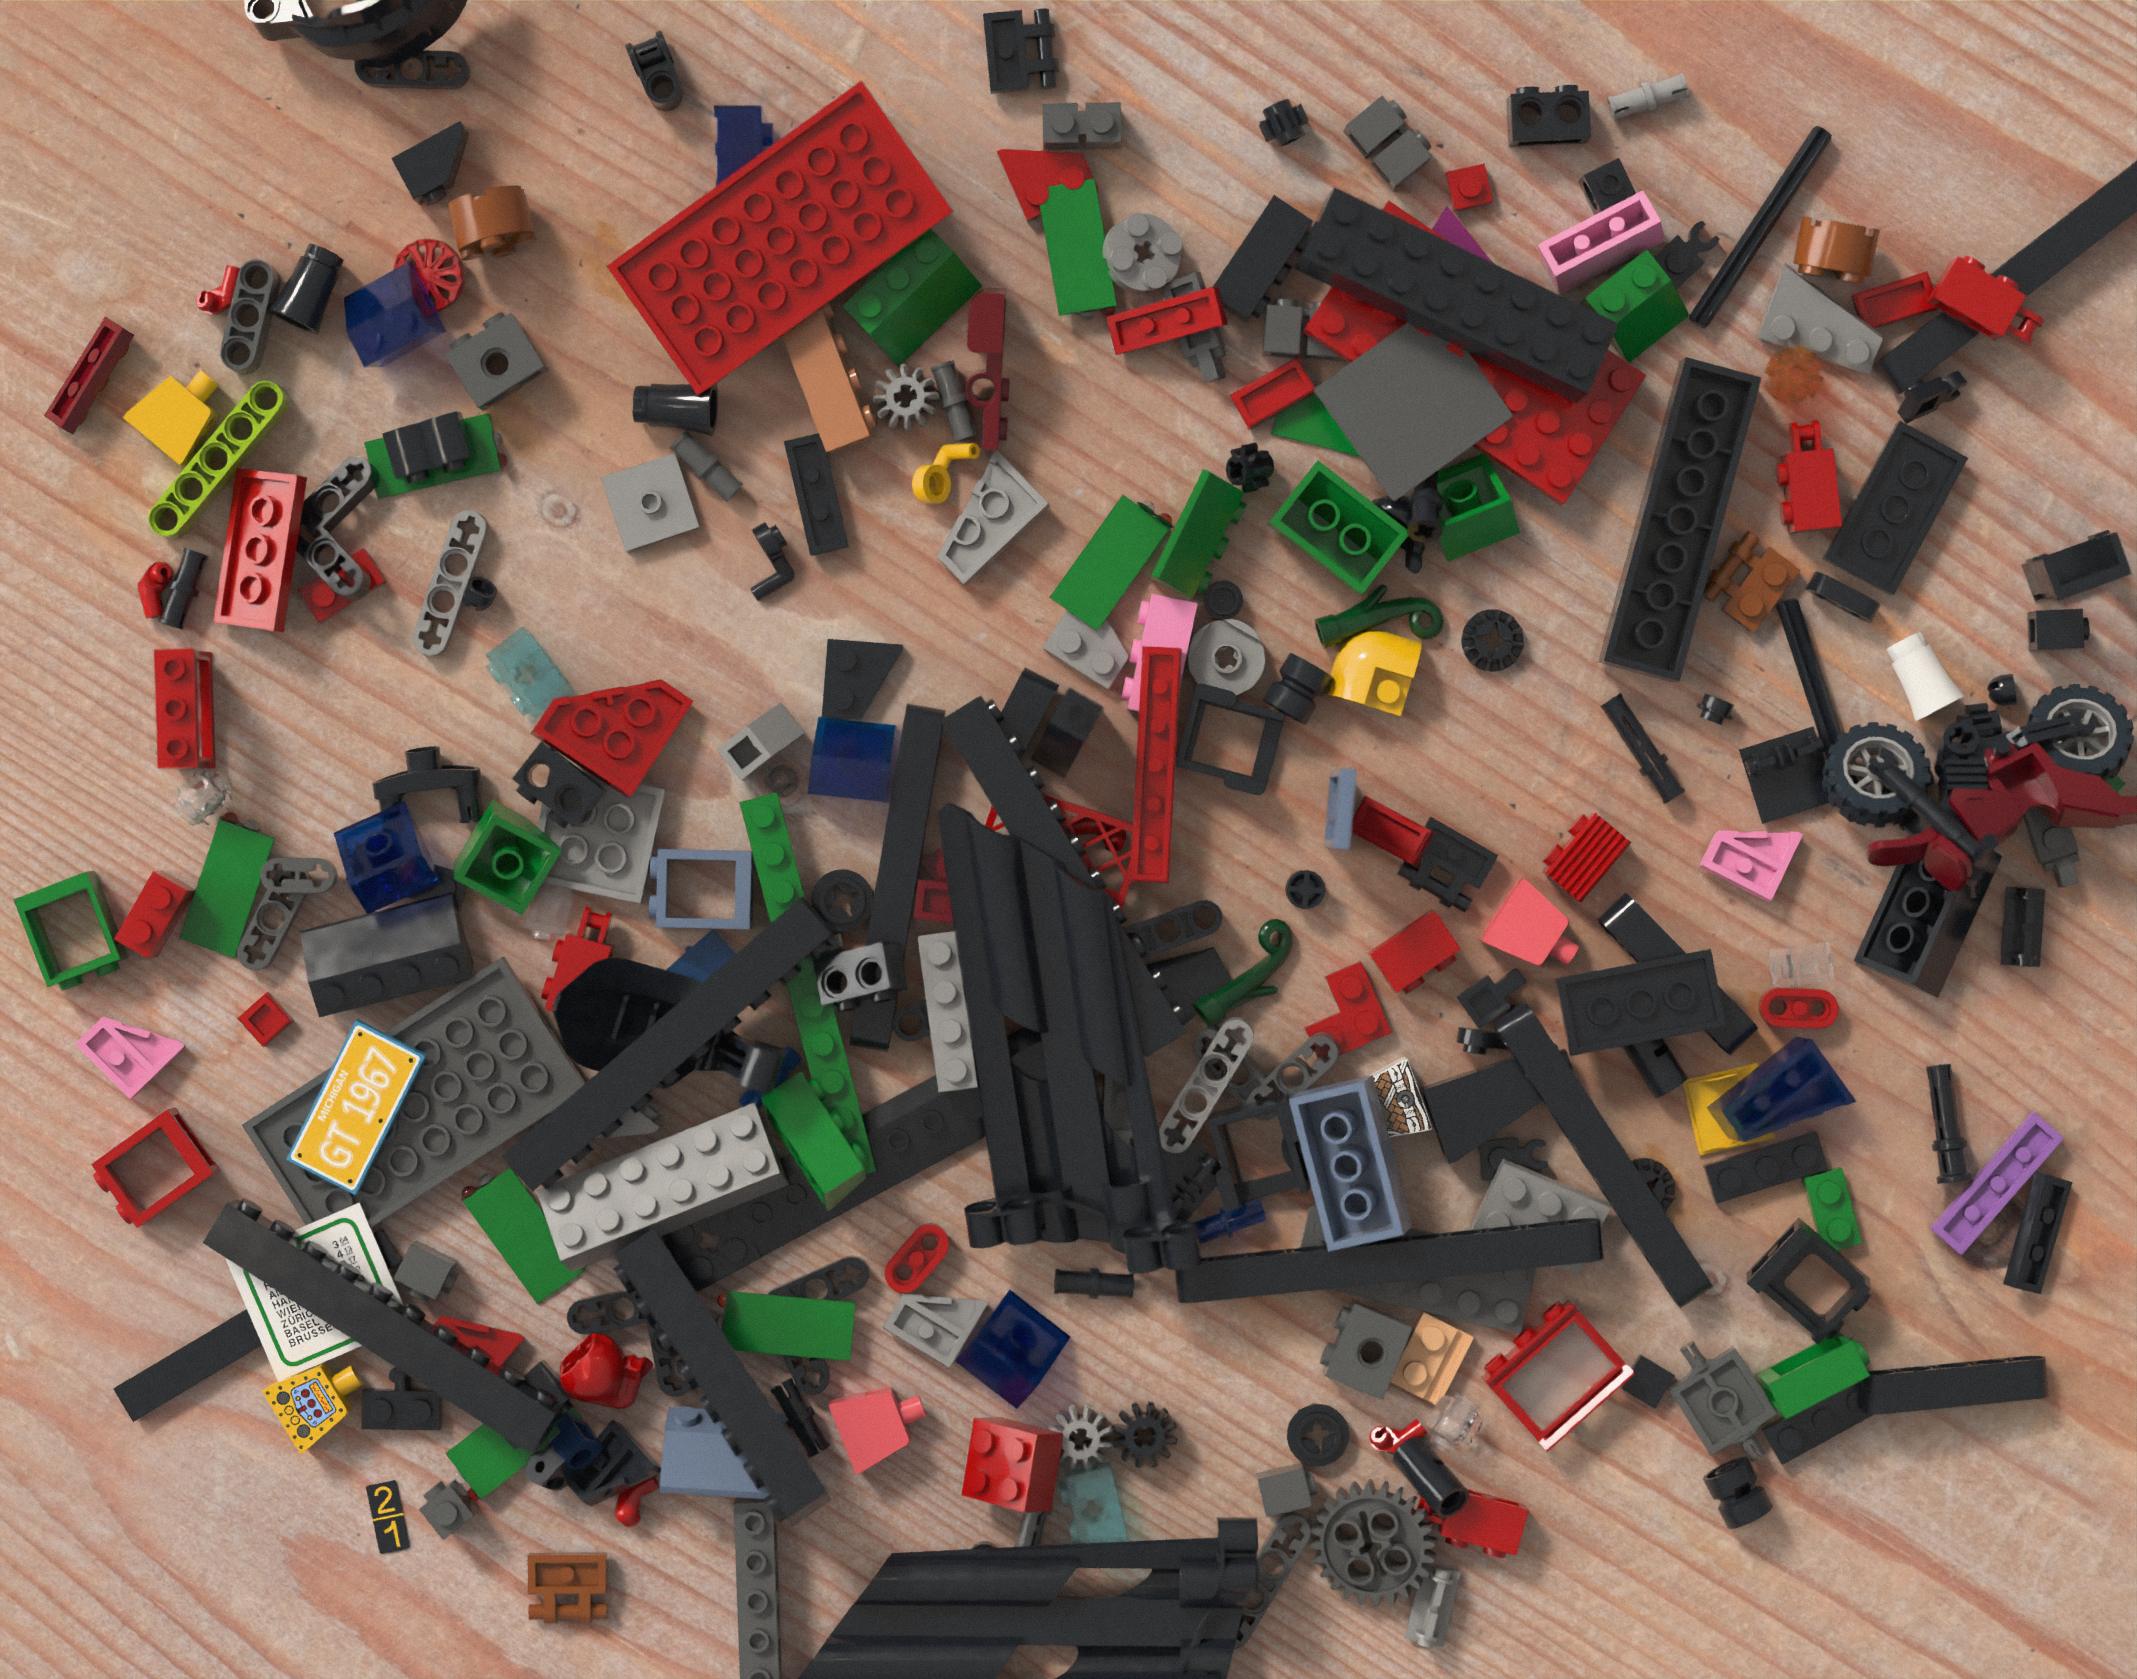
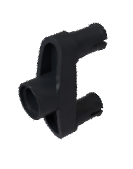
M439 746L421 747L405 751L406 771L389 775L372 783L374 799L379 800L383 825L382 831L385 834L392 833L393 830L402 832L408 829L405 821L402 796L409 792L452 787V789L456 790L460 823H470L472 818L473 822H478L483 816L479 786L483 785L480 768L466 765H442Z

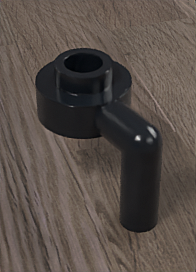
M765 522L753 528L752 532L776 573L750 588L757 601L790 583L795 577L794 570L781 549L788 545L776 525L769 528Z
M1511 1003L1509 1012L1518 1007L1519 1004ZM1458 1027L1456 1042L1464 1044V1052L1486 1055L1487 1048L1508 1050L1498 1033Z

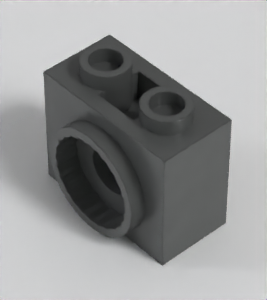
M501 312L492 316L483 323L484 330L473 337L470 333L462 335L449 345L452 350L444 354L476 406L482 411L508 395L517 392L524 385L549 370L519 321L512 313L505 316ZM497 356H505L508 359L507 371L501 375H493L489 369L491 360Z
M1352 1299L1349 1308L1342 1306L1334 1326L1339 1329V1333L1334 1344L1330 1342L1326 1344L1319 1363L1324 1365L1323 1373L1326 1377L1383 1400L1413 1327L1406 1321ZM1374 1341L1381 1345L1380 1356L1371 1361L1363 1359L1361 1357V1348L1367 1342Z

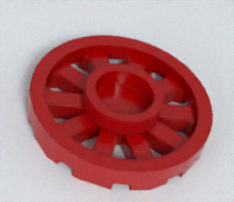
M435 239L417 240L406 245L396 257L392 275L393 285L399 298L408 307L420 312L434 313L449 308L460 297L465 284V269L458 253L447 243ZM421 246L425 247V259L419 251ZM438 247L441 249V253L434 261L435 249ZM409 254H411L416 265L406 260ZM449 258H452V266L444 268V263ZM402 269L413 273V275L402 277ZM454 274L456 276L457 282L452 283L446 280L448 275ZM415 283L406 293L404 285ZM442 287L449 290L450 296L448 298H445L443 295ZM421 292V302L418 304L415 302V298ZM431 292L436 300L435 306L430 304Z

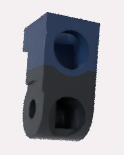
M566 1414L556 1424L561 1432L544 1450L534 1453L526 1466L527 1477L532 1483L552 1491H559L565 1488L605 1450L588 1423L569 1414Z

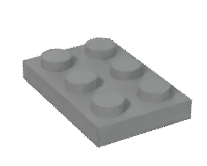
M1502 1159L1470 1227L1471 1230L1581 1218H1598L1602 1227L1611 1206L1609 1202ZM1584 1263L1559 1265L1556 1267L1579 1275Z

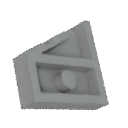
M1067 610L1043 646V649L1107 690L1129 658L1107 619L1096 631Z
M902 1294L882 1328L945 1367L950 1368L988 1303L984 1300Z

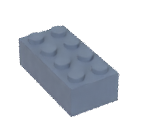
M1373 1075L1300 1091L1289 1098L1328 1252L1404 1235L1412 1227Z

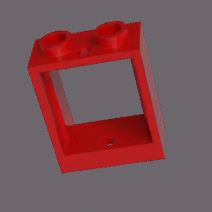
M176 1107L167 1109L91 1164L96 1171L93 1177L99 1187L104 1192L108 1193L110 1191L119 1203L116 1205V1209L126 1223H133L136 1228L148 1223L220 1171V1168ZM162 1128L194 1175L143 1211L110 1164Z

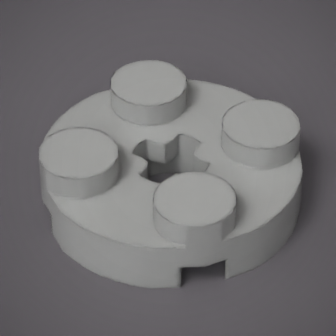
M1134 213L1115 224L1109 230L1103 243V259L1107 261L1110 277L1121 288L1133 293L1155 291L1169 283L1176 275L1181 262L1180 250L1182 248V239L1161 218L1151 214ZM1144 244L1148 248L1150 259H1145L1140 263L1137 261L1138 253L1134 251V246L1140 247Z
M1234 619L1216 620L1203 626L1195 634L1188 648V669L1196 684H1206L1234 692L1236 696L1251 689L1260 679L1265 667L1264 647L1258 634L1249 625ZM1230 647L1234 650L1233 657L1237 660V663L1234 667L1227 665L1225 669H1222L1218 666L1220 660L1215 654L1218 649L1224 652Z

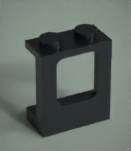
M1800 1218L1786 1230L1747 1272V1284L1758 1294L1761 1291L1766 1293L1812 1333V1340L1817 1345L1825 1337L1832 1339L1843 1327L1844 1321L1842 1319L1852 1309L1855 1312L1860 1310L1871 1296L1869 1293L1871 1290L1870 1278ZM1810 1254L1819 1256L1850 1284L1845 1294L1825 1314H1817L1784 1285L1785 1279Z

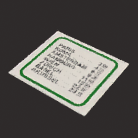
M360 1203L295 1230L293 1236L304 1243L310 1240L321 1245L328 1251L326 1257L337 1264L343 1261L352 1265L360 1271L359 1277L371 1285L373 1282L385 1286L393 1293L392 1299L403 1305ZM226 1260L278 1381L362 1346L232 1261Z

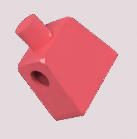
M1524 878L1517 880L1479 938L1485 944L1539 967L1548 954L1567 966L1579 949V946L1561 935L1570 922L1568 918Z
M892 1387L830 1400L828 1405L855 1474L863 1472L909 1444L912 1437L907 1425L927 1417L919 1395L898 1403Z

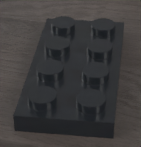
M1898 421L1823 559L1884 593L1893 596L1968 457L1902 421Z
M1711 949L1555 979L1570 1056L1726 1026Z

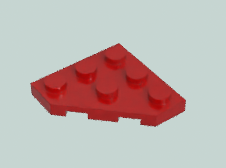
M662 679L628 687L621 686L594 691L589 694L573 697L555 698L549 704L530 734L629 799L692 705L693 700Z

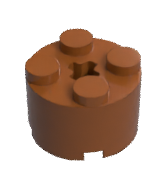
M509 185L484 189L485 194L472 198V193H469L448 203L458 250L463 261L484 256L485 252L491 251L495 258L508 256L516 253L515 246H525L537 241L527 198L521 186Z
M1802 217L1793 264L1799 265L1797 273L1821 277L1825 276L1826 270L1837 272L1836 280L1853 283H1863L1865 276L1871 277L1879 229H1869V234L1865 235V226L1822 219V221L1816 220L1815 226H1811L1812 218Z

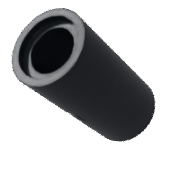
M1663 1038L1622 1046L1655 1098L1669 1093L1688 1079V1076Z
M1413 1437L1399 1446L1393 1456L1394 1465L1434 1512L1441 1518H1448L1458 1513L1467 1503L1469 1491L1448 1466L1444 1464L1422 1437Z

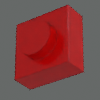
M1485 163L1446 172L1445 176L1453 212L1492 204L1493 199Z

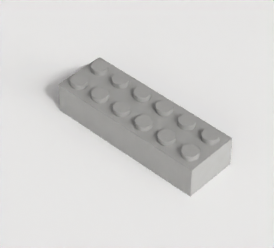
M754 1102L560 1180L547 1190L543 1187L536 1191L560 1261L573 1272L613 1256L653 1228L660 1237L785 1187L789 1183L765 1117Z

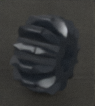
M1148 1401L1146 1412L1142 1413L1140 1412L1138 1402H1133L1132 1411L1134 1416L1131 1417L1124 1410H1121L1118 1414L1126 1425H1112V1432L1124 1435L1116 1438L1113 1441L1114 1448L1128 1446L1122 1452L1121 1459L1127 1461L1133 1454H1136L1135 1467L1137 1468L1142 1467L1143 1458L1148 1456L1151 1466L1156 1467L1158 1465L1155 1455L1157 1452L1166 1459L1171 1456L1170 1451L1163 1444H1177V1437L1166 1434L1177 1428L1176 1422L1167 1421L1162 1423L1168 1415L1166 1408L1160 1409L1156 1415H1153V1401ZM1150 1426L1154 1429L1151 1430L1152 1438H1154L1152 1441L1149 1442L1147 1439H1143L1141 1442H1138L1136 1440L1138 1439L1137 1428L1140 1427L1146 1430Z

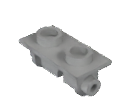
M1427 1563L1432 1570L1428 1577L1421 1576L1423 1583L1419 1590L1416 1589L1405 1638L1418 1641V1645L1427 1648H1433V1645L1443 1647L1461 1571Z

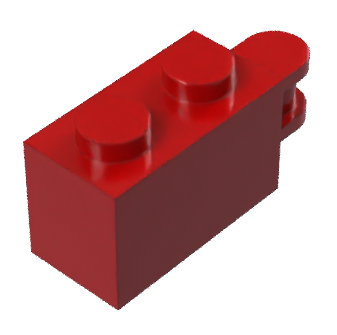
M1957 256L1951 260L1928 298L1927 303L1993 341L2006 334L2024 345L2031 346L2034 341L2032 338L2033 333L2037 327H2042L2045 321L2021 306L2026 295L2018 291L2019 285L2005 276L1999 275L1995 278L1983 271L1985 265L1970 256H1964L1963 259ZM2015 315L2023 319L2018 329L2010 325Z
M1812 420L1810 425L1798 426L1797 422L1790 423L1791 453L1781 456V463L1776 464L1777 484L1779 487L1784 486L1785 502L1780 503L1781 523L1783 526L1788 525L1789 534L1839 528L1842 526L1834 448L1822 449L1821 430L1818 420ZM1811 440L1812 451L1801 452L1800 441Z
M586 906L577 935L568 933L564 940H557L552 956V961L558 963L554 978L549 976L546 978L541 999L547 1000L546 1010L553 1011L556 995L594 962L612 958L615 946L605 943L612 921V913L606 912V915L592 912V908ZM587 927L600 930L598 941L585 937Z
M1467 1489L1469 1491V1499L1465 1506L1455 1515L1441 1518L1437 1514L1432 1513L1433 1509L1417 1492L1420 1500L1418 1508L1415 1510L1427 1508L1428 1511L1423 1520L1439 1524L1438 1531L1441 1536L1446 1537L1445 1543L1460 1548H1468L1469 1543L1482 1546L1483 1553L1497 1558H1505L1506 1553L1517 1556L1529 1511L1525 1504Z

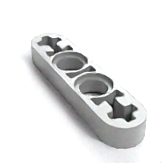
M461 511L455 515L451 522L413 632L414 646L424 655L437 656L446 651L464 604V589L468 580L474 575L488 535L486 519L475 511ZM474 517L476 518L475 525L480 528L478 535L471 534L467 545L475 546L473 553L471 554L460 547H452L454 539L462 543L465 536V531L460 529L461 522H469L470 518ZM453 554H462L467 559L468 566L462 575L453 576L447 571V560ZM443 590L451 592L455 599L454 607L446 613L437 611L433 603L435 595ZM428 613L439 619H449L447 627L442 624L438 625L436 635L441 638V643L439 645L433 644L430 650L426 648L427 642L421 639L423 632L430 633L434 625V621H426Z
M1232 1017L1222 1024L1159 1128L1162 1148L1166 1151L1180 1153L1191 1145L1242 1062L1254 1039L1253 1027L1246 1019ZM1240 1026L1244 1029L1242 1036L1247 1041L1245 1043L1238 1041L1235 1044L1231 1054L1238 1055V1057L1233 1061L1226 1052L1214 1048L1219 1044L1224 1049L1230 1039V1035L1226 1033V1030L1228 1028L1235 1030ZM1212 1058L1223 1060L1227 1066V1074L1221 1079L1210 1078L1205 1072V1064L1208 1060ZM1192 1091L1201 1092L1207 1099L1206 1108L1200 1112L1190 1111L1185 1105L1186 1095ZM1176 1110H1179L1186 1118L1197 1121V1124L1192 1126L1188 1121L1182 1131V1135L1186 1140L1184 1142L1177 1140L1173 1144L1168 1141L1170 1134L1165 1129L1167 1127L1170 1129L1176 1128L1181 1120V1116L1174 1115Z

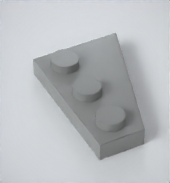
M1787 263L1783 265L1757 334L1759 339L1866 374L1870 373L1883 340L1881 333L1849 309L1839 305L1814 283L1811 284L1796 273V270Z
M994 450L988 467L981 480H978L968 504L962 515H959L937 556L965 587L1050 507L1049 503L997 450Z

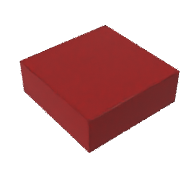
M266 992L237 1018L262 1047H266L294 1022L293 1018L269 992Z

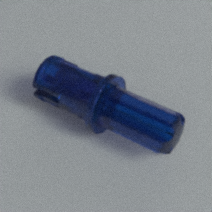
M1254 1200L1243 1204L1241 1208L1233 1211H1225L1224 1208H1220V1213L1193 1223H1196L1200 1246L1203 1243L1225 1235H1229V1238L1234 1237V1232L1264 1222L1266 1220V1213L1261 1201Z

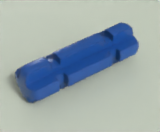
M789 1046L784 1048L786 1052L774 1089L789 1075L787 1072L789 1070L793 1071L802 1060L801 1056ZM748 1089L739 1099V1103L744 1107L755 1102L758 1108L763 1105L761 1097L767 1093Z

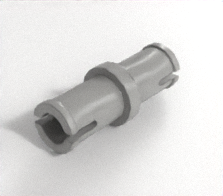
M1681 72L1678 75L1651 84L1648 81L1641 82L1639 88L1608 96L1607 101L1611 105L1609 109L1614 121H1617L1620 118L1647 110L1648 113L1657 111V106L1684 97L1687 98L1690 94L1689 90L1686 89L1688 85L1684 74Z

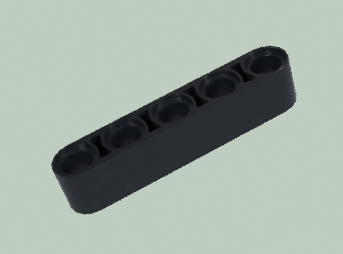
M1624 893L1597 919L1599 924L1637 963L1687 954L1627 893ZM1719 987L1726 1026L1704 1031L1731 1056L1759 1028Z
M2019 1356L1868 1371L1870 1376L1861 1380L1864 1414H1891L2048 1397L2046 1357Z

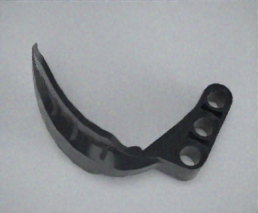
M245 0V11L260 35L268 41L302 37L313 48L329 57L353 60L372 68H382L400 63L412 57L441 38L460 17L467 0H365L335 8L323 20L316 15L313 16L305 0Z
M614 957L594 962L556 995L553 1004L554 1017L566 1053L581 1066L595 1071L602 1070L696 989L700 982L691 977L629 959ZM733 1030L725 1037L719 1031L708 1040L712 1048L696 1062L690 1057L678 1066L683 1073L666 1087L673 1086L694 1070L726 1071L738 1079V1084L753 1090L772 1094L786 1050L761 1041L743 1038ZM661 1083L655 1086L656 1088H664Z

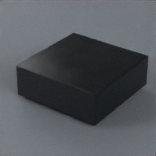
M1639 1354L1631 1368L1635 1374L1620 1388L1655 1409L1675 1375Z

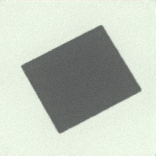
M1406 323L1314 389L1318 398L1393 501L1403 496L1512 418L1511 411L1483 372L1477 369L1479 367L1468 351L1461 348L1463 352L1462 359L1445 348L1446 345L1451 343L1432 334L1429 337L1409 323Z

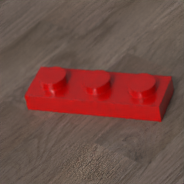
M1218 286L1106 317L1116 355L1126 354L1228 325Z

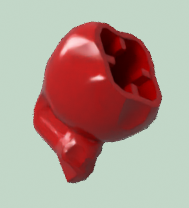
M592 1333L562 1360L559 1375L560 1383L563 1390L575 1400L609 1408L625 1409L635 1403L642 1378L651 1370L653 1363L646 1357L638 1358L636 1355L625 1356L622 1348L612 1338L601 1333Z

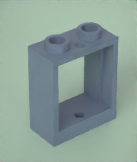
M658 849L657 857L651 856L650 879L657 880L656 896L650 895L649 918L656 919V927L752 929L754 857L752 851ZM669 859L736 861L734 919L668 917Z

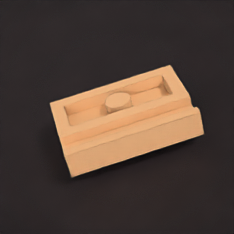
M1422 1311L1408 1338L1391 1383L1439 1407L1474 1337Z

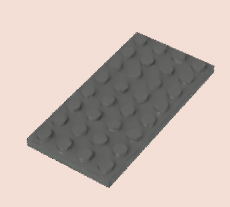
M501 957L473 975L471 979L459 984L385 1032L427 1054V1057L357 1195L286 1160L331 1068L242 1124V1127L305 1225L360 1203L370 1228L554 1111L585 1084V1081L505 957Z

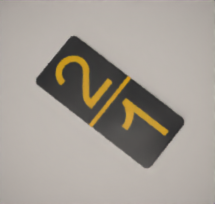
M392 1480L368 1485L366 1491L379 1552L385 1554L408 1549L410 1544L397 1482Z

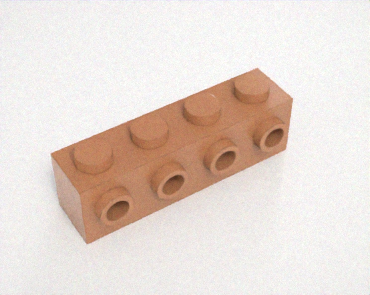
M831 301L783 335L782 338L826 453L836 454L876 438L873 428L877 427L878 424L869 404L864 406L859 391L864 390L863 383L857 369H850L845 355L850 353L849 346L842 331L837 333L835 331L831 318L836 317V313Z

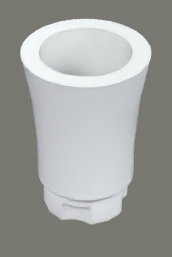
M1921 632L1915 633L1886 649L1894 662L1891 665L1909 700L1915 722L1965 697L1941 665L1931 645H1926Z

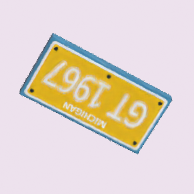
M359 1019L355 1020L286 1160L357 1195L427 1054Z

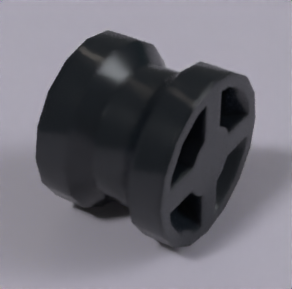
M1300 870L1293 873L1288 878L1285 886L1286 896L1290 903L1303 909L1319 905L1326 891L1325 883L1321 876L1309 870Z

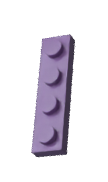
M2031 1111L1929 1229L1954 1251L1962 1255L2061 1143L2064 1137L2038 1114Z

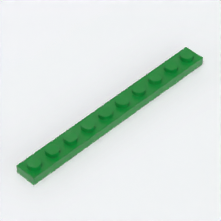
M778 792L739 802L771 923L801 897L805 898ZM808 954L797 964L801 971L787 983L811 1079H815L826 1097L821 1103L830 1114L835 1111L845 1125L847 1131L842 1133L848 1144L851 1146L856 1143L866 1157L868 1163L863 1166L865 1174L876 1172L834 1006H821L813 958Z

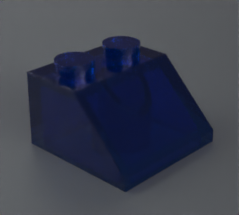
M412 262L403 264L344 297L346 331L364 368L383 367L446 332Z
M818 717L811 758L808 794L888 803L896 725Z
M406 801L334 832L349 887L367 915L439 883L431 855Z
M1009 1289L972 1336L955 1362L1017 1409L1038 1387L1071 1336Z

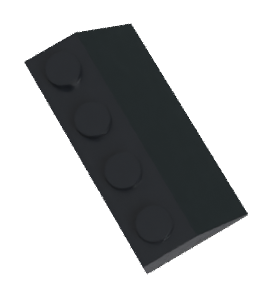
M1993 850L1988 856L1987 864L1984 867H1977L1983 876L1980 880V894L1976 898L1966 896L1964 887L1958 891H1951L1945 888L1926 870L1923 860L1897 865L1854 961L1907 986L1938 998L2001 861L2002 855Z
M452 892L300 932L308 984L319 1018L472 978L474 962Z

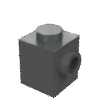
M416 1240L410 1244L393 1279L408 1286L407 1293L420 1300L428 1301L429 1298L436 1300L442 1295V1292L447 1294L451 1292L459 1276V1273L454 1271L458 1261Z
M455 1478L447 1486L440 1481L426 1492L423 1497L427 1502L419 1510L444 1540L471 1519L480 1507Z

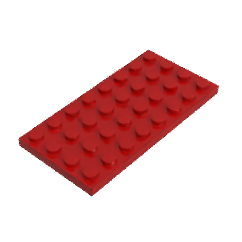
M860 81L606 267L699 396L950 216L954 211L864 82Z
M1388 200L1382 208L1383 211L1448 241ZM1331 286L1302 332L1348 363H1351L1407 322ZM1411 325V326H1413L1414 328H1416L1417 330H1419V331H1421L1422 333H1424L1425 335H1427L1428 337H1431V334H1430V333H1428V332H1426V331H1424V330H1422V329H1420V328H1418V327H1416V326H1414V325ZM1453 344L1445 346L1446 349L1463 359V352L1460 347ZM1608 349L1589 394L1575 403L1468 352L1479 368L1477 369L1483 372L1512 413V418L1475 443L1473 447L1562 506L1573 492L1647 375Z

